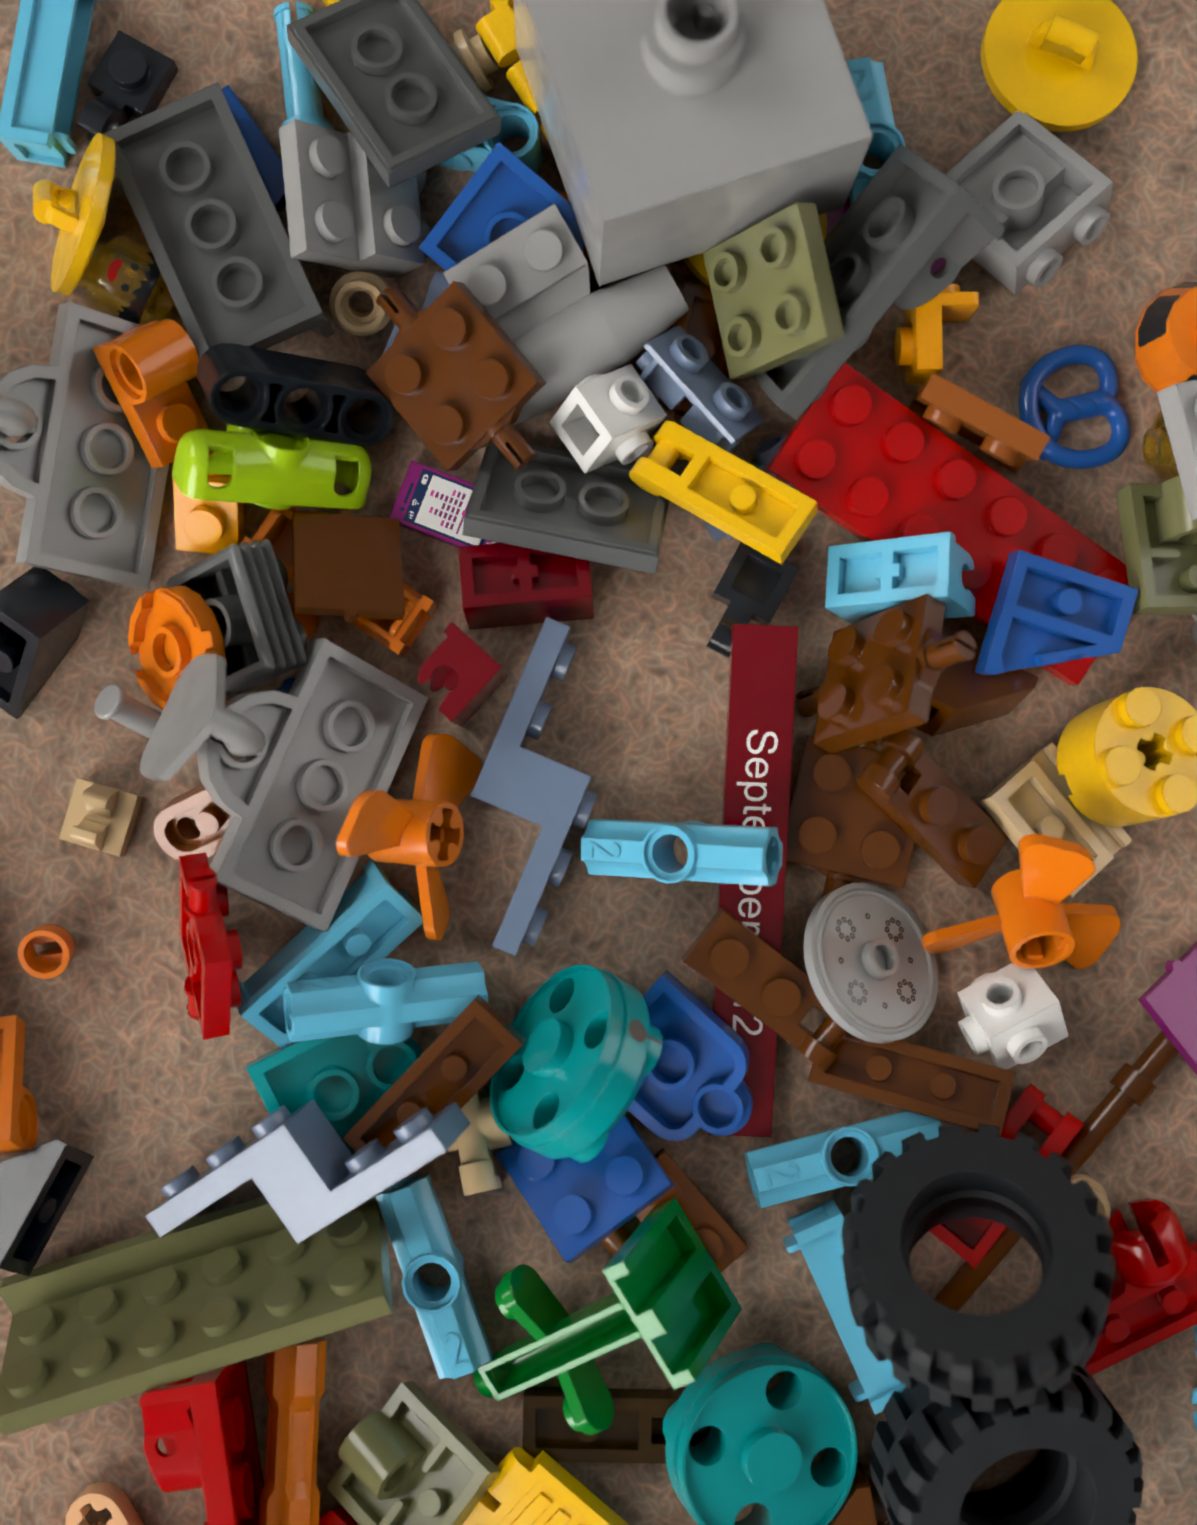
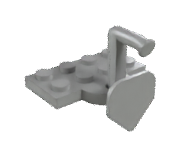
M72 302L60 304L49 366L32 364L0 374V485L26 498L15 563L135 589H149L169 464L164 467L151 468L92 347L139 326V324ZM22 435L16 443L4 439Z
M325 638L313 639L306 654V664L300 667L289 694L276 690L241 693L225 702L226 659L215 653L198 655L185 667L162 713L126 695L124 688L118 684H110L105 687L98 695L94 705L96 716L102 720L112 719L149 738L141 758V775L155 781H169L194 753H197L199 776L211 800L232 816L209 867L217 874L215 876L217 884L314 929L327 932L360 857H347L338 854L336 842L353 802L362 792L366 790H383L386 793L388 792L428 697ZM228 755H238L245 757L240 759L239 761H234Z

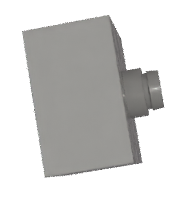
M514 0L516 50L599 286L701 254L797 202L815 203L818 215L844 207L873 135L824 0Z

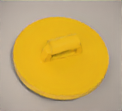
M1002 0L992 13L985 27L981 42L983 73L996 99L1012 115L1016 111L1024 114L1027 113L1048 131L1072 132L1083 130L1106 119L1116 110L1130 91L1137 71L1138 53L1133 31L1124 14L1111 0Z
M97 133L91 140L82 158L71 189L56 185L47 179L39 180L33 186L34 217L42 224H51L60 228L53 256L51 289L53 292L64 296H69L80 282L106 220L116 157L114 139L101 133Z

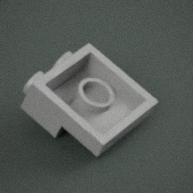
M1016 111L945 174L962 186L1003 225L1004 233L1000 241L994 239L972 259L1015 295L1029 282L1036 288L1045 285L1060 268L1063 261L1061 254L1075 241L1080 242L1084 246L1092 243L1103 232L1110 220L1109 208L1113 181L1027 113L1024 114Z
M293 119L279 128L291 258L353 271L366 270L387 278L398 277L425 265L426 254L419 249V246L431 232V229L427 223L421 221L419 194L425 186L426 170L389 188L351 132L343 133L297 119Z

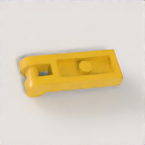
M664 421L654 436L656 443L654 449L647 458L639 457L629 472L630 479L644 491L666 498L781 565L818 512L817 501L673 421ZM677 459H686L690 463L681 476L670 470Z

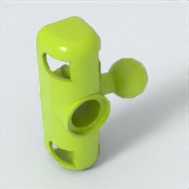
M227 424V431L193 429L185 433L180 438L176 448L172 477L183 495L197 500L254 503L255 505L275 510H286L295 506L361 509L365 505L370 486L371 462L366 450L361 446ZM209 451H214V453L209 457ZM208 473L232 475L231 480L226 485L220 487L212 486L208 483L207 479ZM334 483L344 484L352 492L345 495L337 494L334 491Z

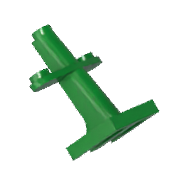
M675 1197L656 1205L602 1270L615 1292L570 1315L532 1267L521 1264L504 1273L501 1282L497 1284L495 1289L497 1306L506 1318L516 1319L531 1335L493 1353V1358L490 1362L473 1372L475 1385L483 1396L487 1398L494 1397L496 1402L558 1375L565 1395L563 1412L567 1423L577 1432L595 1435L611 1425L614 1417V1405L611 1394L594 1358L643 1337L673 1389L697 1380L741 1312L742 1307ZM491 1370L493 1371V1373H494V1375H495V1380H494V1378H493V1376H492Z

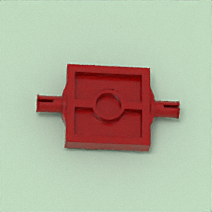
M206 852L179 856V935L188 974L185 980L184 991L188 996L187 1014L192 1019L199 1021L203 1040L230 1035L231 1008L241 1006V993L236 970L243 968L242 949L236 929L226 931L223 916H229L227 888L217 884V878H215L217 874L213 869L209 868Z

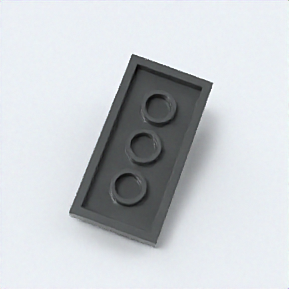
M218 82L104 133V135L113 138L115 141L116 174L188 335L195 345L199 359L210 347L220 343H235L267 349L309 329L325 338L334 334L300 260L291 258L288 233Z
M899 144L824 239L845 337L752 378L781 410L797 421L807 407L823 395L830 379L848 357L865 344L872 332V328L892 304L900 309L907 310L917 308L932 300L956 279L959 271L966 263L994 239L1000 241L1004 233L1003 225L962 186ZM944 257L946 259L944 270L938 275H931L930 269L933 262L938 258Z

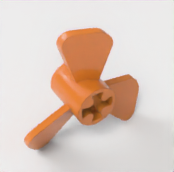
M440 733L428 734L422 741L412 800L394 799L383 790H366L362 792L353 802L336 842V850L341 856L357 857L368 854L375 862L415 865L424 932L429 940L438 941L442 940L450 919L449 900L438 867L450 866L457 859L461 851L464 839V825L461 813L457 807L473 791L483 768L478 757L461 742L449 734Z
M1029 834L1019 840L1020 869L1001 876L992 886L991 895L996 915L938 929L921 937L925 951L930 954H940L1002 931L1009 958L1018 967L1026 969L1045 968L1066 960L1075 969H1085L1096 963L1119 933L1121 922L1116 908L1112 905L1062 902L1095 873L1092 856L1085 847L1044 834Z

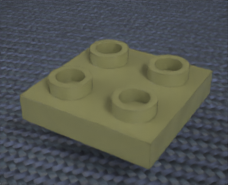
M797 202L703 252L730 380L750 379L845 337L815 203Z
M1180 476L1173 477L1161 484H1127L1116 492L1128 584L1129 587L1139 590L1132 612L1133 615H1197V519L1191 520Z
M413 1381L401 1382L381 1411L368 1415L347 1435L338 1452L343 1464L328 1483L326 1489L359 1525H463L501 1470Z

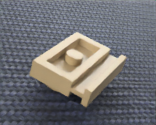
M1051 742L1039 748L1027 762L1016 768L987 794L980 803L1018 850L1019 840L1029 834H1044L1079 844L1090 852L1095 865V873L1065 898L1068 899L1074 897L1114 859L1113 855L1122 847H1126L1133 840L1122 827H1109L1094 822L1075 808L1068 795L1073 793L1068 786L1065 774L1059 776L1056 763L1057 747Z

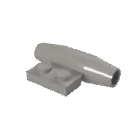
M555 204L443 272L449 285L456 281L462 282L467 286L546 381V384L523 406L514 425L539 416L565 401L574 387L584 378L594 374H607L628 363L644 349L647 342L660 336L689 311L679 288L665 265L590 293L588 262Z

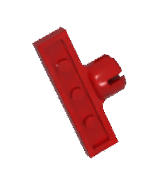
M1149 1198L1128 1202L1139 1230L1128 1231L1120 1210L1115 1208L1111 1211L1108 1222L1113 1236L1110 1255L1115 1258V1277L1104 1330L1099 1332L1095 1351L1085 1365L1091 1376L1197 1324V1242H1188L1177 1214L1172 1212L1165 1202Z

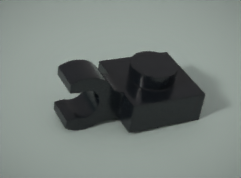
M119 30L87 82L93 94L98 96V98L92 99L84 107L77 122L79 127L89 132L87 136L88 141L91 142L97 133L104 134L128 123L131 116L139 118L155 111L179 71L174 60Z
M740 542L712 595V598L728 607L706 647L729 658L732 624H748L752 618L763 625H769L799 566L787 560L781 565Z

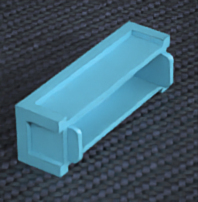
M104 0L20 1L0 112V142L17 160L66 168L68 153L76 154L77 146L71 139L92 16L95 1Z
M372 859L363 867L365 873L344 891L327 932L307 925L244 983L239 980L241 1006L237 1007L240 1016L282 1049L291 1044L286 1032L283 1009V988H286V982L356 975L357 970L362 964L371 960L385 958L423 924L421 910L413 897L404 888L400 892L390 884L381 867Z
M831 1199L787 1219L793 1233L782 1240L788 1253L801 1249L859 1378L848 1384L854 1401L860 1402L868 1398L876 1415L883 1412L886 1403L894 1391L902 1393L907 1386L893 1377L892 1362L889 1359L878 1361L866 1345L863 1328L855 1324L849 1305L842 1261L844 1249L841 1234L844 1217L835 1201Z

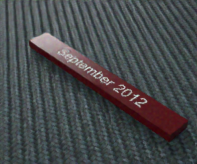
M732 624L722 825L777 827L779 839L783 842L782 867L777 876V883L773 886L719 883L717 911L721 907L781 952L799 626ZM714 986L712 1011L742 1037L750 1054L749 1068L743 1081L748 1085L752 1093L753 1110L748 1122L741 1130L726 1136L772 1137L777 1033Z

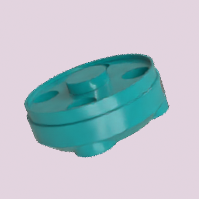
M579 964L567 967L552 975L535 990L517 1013L511 1026L525 1038V1041L492 1076L490 1104L493 1118L498 1127L504 1133L511 1136L518 1144L550 1159L570 1157L580 1163L589 1162L598 1155L604 1147L610 1131L617 1125L631 1106L644 1077L652 1071L661 1055L663 1040L659 1029L650 1024L645 999L637 988L608 971L597 969L590 965Z
M759 1343L750 1348L726 1354L710 1363L702 1370L695 1382L688 1384L680 1398L668 1408L663 1419L668 1475L678 1499L698 1525H828L842 1507L851 1489L856 1471L858 1447L855 1426L846 1404L835 1386L814 1366L800 1356L783 1350L775 1344ZM784 1371L781 1384L775 1390L766 1392L769 1379L774 1374ZM710 1426L708 1436L702 1443L696 1446H689L692 1435L698 1429ZM827 1448L822 1461L811 1467L814 1456L820 1450ZM754 1503L751 1513L746 1518L735 1521L743 1507Z

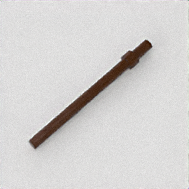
M1163 1031L1157 1035L1132 1066L1125 1063L1110 1080L1114 1087L1084 1121L1082 1128L1061 1154L1063 1158L1073 1165L1072 1175L1077 1173L1133 1105L1136 1104L1142 1107L1157 1089L1153 1082L1178 1054L1177 1049ZM1007 1227L975 1269L966 1261L934 1300L947 1308L959 1312L1022 1236Z

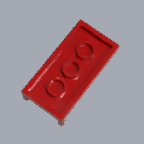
M246 1360L144 1392L139 1399L144 1429L143 1451L159 1488L166 1493L203 1488L207 1521L203 1525H258L259 1495L264 1486ZM161 1437L167 1454L161 1452L158 1447V1440Z

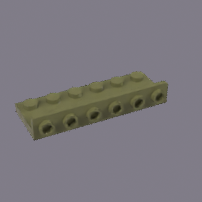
M263 1196L186 1220L162 1237H159L156 1231H151L34 1268L30 1276L15 1274L1 1279L0 1296L13 1316L0 1375V1432L3 1436L392 1314L388 1231L376 1197L370 1198L298 1244Z

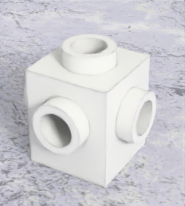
M632 364L607 374H594L584 378L574 387L549 423L586 474L618 459L622 465H626L641 457L652 447L654 442L650 436L666 418L667 414L642 381Z
M1011 963L996 972H989L979 976L970 986L957 992L965 1014V1018L958 1021V1026L965 1040L976 1056L987 1052L996 1067L1007 1070L1017 1064L1032 1062L1040 1057L1048 1047L1069 1036L1059 1000L1035 969L1021 968Z

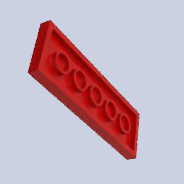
M845 362L830 379L823 395L817 401L810 404L802 413L764 470L770 476L817 501V510L863 542L952 532L955 535V542L966 550L973 560L974 570L962 571V583L966 590L969 589L975 597V616L970 617L985 628L989 624L1010 552L1021 550L1129 586L1126 565ZM1096 657L1075 659L1041 667L1066 684L1078 686Z

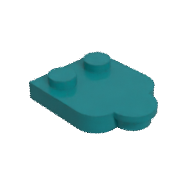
M356 1034L292 1042L283 1049L278 1047L247 1063L246 1069L269 1114L283 1104L290 1113H293L314 1099L342 1139L350 1128L422 1053L419 1045L412 1037L395 1044H375L362 1039ZM342 1139L344 1144L347 1146V1148L353 1155L355 1151Z

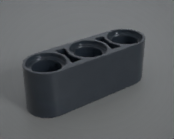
M220 343L210 347L202 354L197 364V378L214 414L222 422L233 426L343 444L370 446L384 439L394 424V411L391 403L366 374L367 370L357 366L235 343ZM231 378H246L238 389L233 391L220 390L222 385ZM300 388H308L307 393L300 400L285 402L287 396L293 391ZM368 399L366 405L360 410L348 412L355 402Z

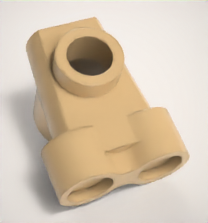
M477 1092L461 1108L471 1124L447 1150V1152L459 1150L461 1166L458 1167L464 1196L502 1188L497 1162L493 1158L492 1149L512 1145L511 1136L504 1133L493 1118L490 1097L482 1098L481 1093Z

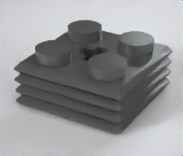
M268 539L261 542L255 540L249 544L247 542L239 545L233 543L169 578L166 586H186L201 595L213 611L224 640L226 696L233 693L238 694L306 664L307 635L303 625L294 617L286 591L288 585L286 567L276 557L273 545Z

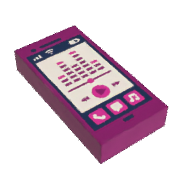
M411 460L389 518L399 519L400 526L456 548L500 543L462 535L464 516L474 484Z

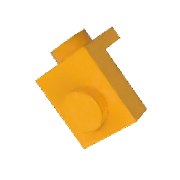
M951 283L926 304L914 309L904 310L905 327H897L894 355L897 366H906V385L921 384L931 374L939 375L943 370L942 322H967L979 307V292H960V286Z
M208 473L207 479L208 483L212 486L220 487L226 485L231 480L232 475ZM173 479L176 550L215 554L233 543L241 544L244 539V503L205 501L189 498L180 492Z

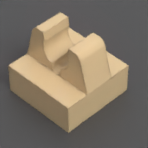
M77 778L59 839L118 857L126 856L143 796L85 778Z

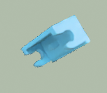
M952 532L828 546L825 608L848 623L853 624L928 593L946 605L944 619L975 616V597L969 589L966 590L962 583V571L974 570V563L970 554L955 542V535Z

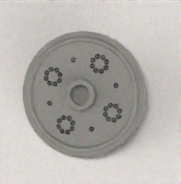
M869 883L847 884L829 892L818 901L806 924L804 960L814 993L828 1015L851 1035L867 1042L883 1044L907 1038L916 1033L927 1022L937 998L938 969L935 954H930L923 948L921 937L927 933L915 913L896 895L877 885Z

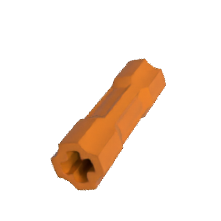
M313 1338L266 1353L265 1394L268 1399L265 1484L259 1495L258 1525H319L320 1492L316 1484L320 1399L325 1391L327 1340L323 1338Z

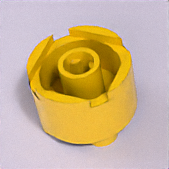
M1140 687L1097 703L1072 718L1064 728L1059 739L1056 763L1059 776L1065 774L1068 786L1073 793L1068 795L1075 808L1094 822L1109 827L1137 825L1174 816L1194 808L1197 803V711L1175 693L1160 688Z

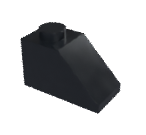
M32 567L0 590V708L16 720L22 716L78 640L90 600L76 591L72 585L62 581L49 570Z
M56 1139L0 1162V1269L30 1276L94 1158L93 1155Z

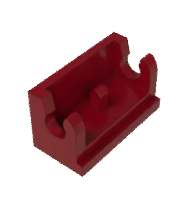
M504 543L458 547L462 607L469 630L544 623L546 617L558 622L594 619L588 560Z
M451 622L443 631L447 638L422 664L418 673V682L424 685L431 681L430 689L433 692L438 691L443 686L451 691L447 692L438 710L452 723L463 727L508 678V675L498 663Z

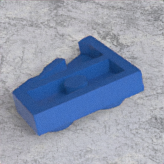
M1021 550L1010 552L974 673L994 675L1018 669L1121 652L1139 590Z

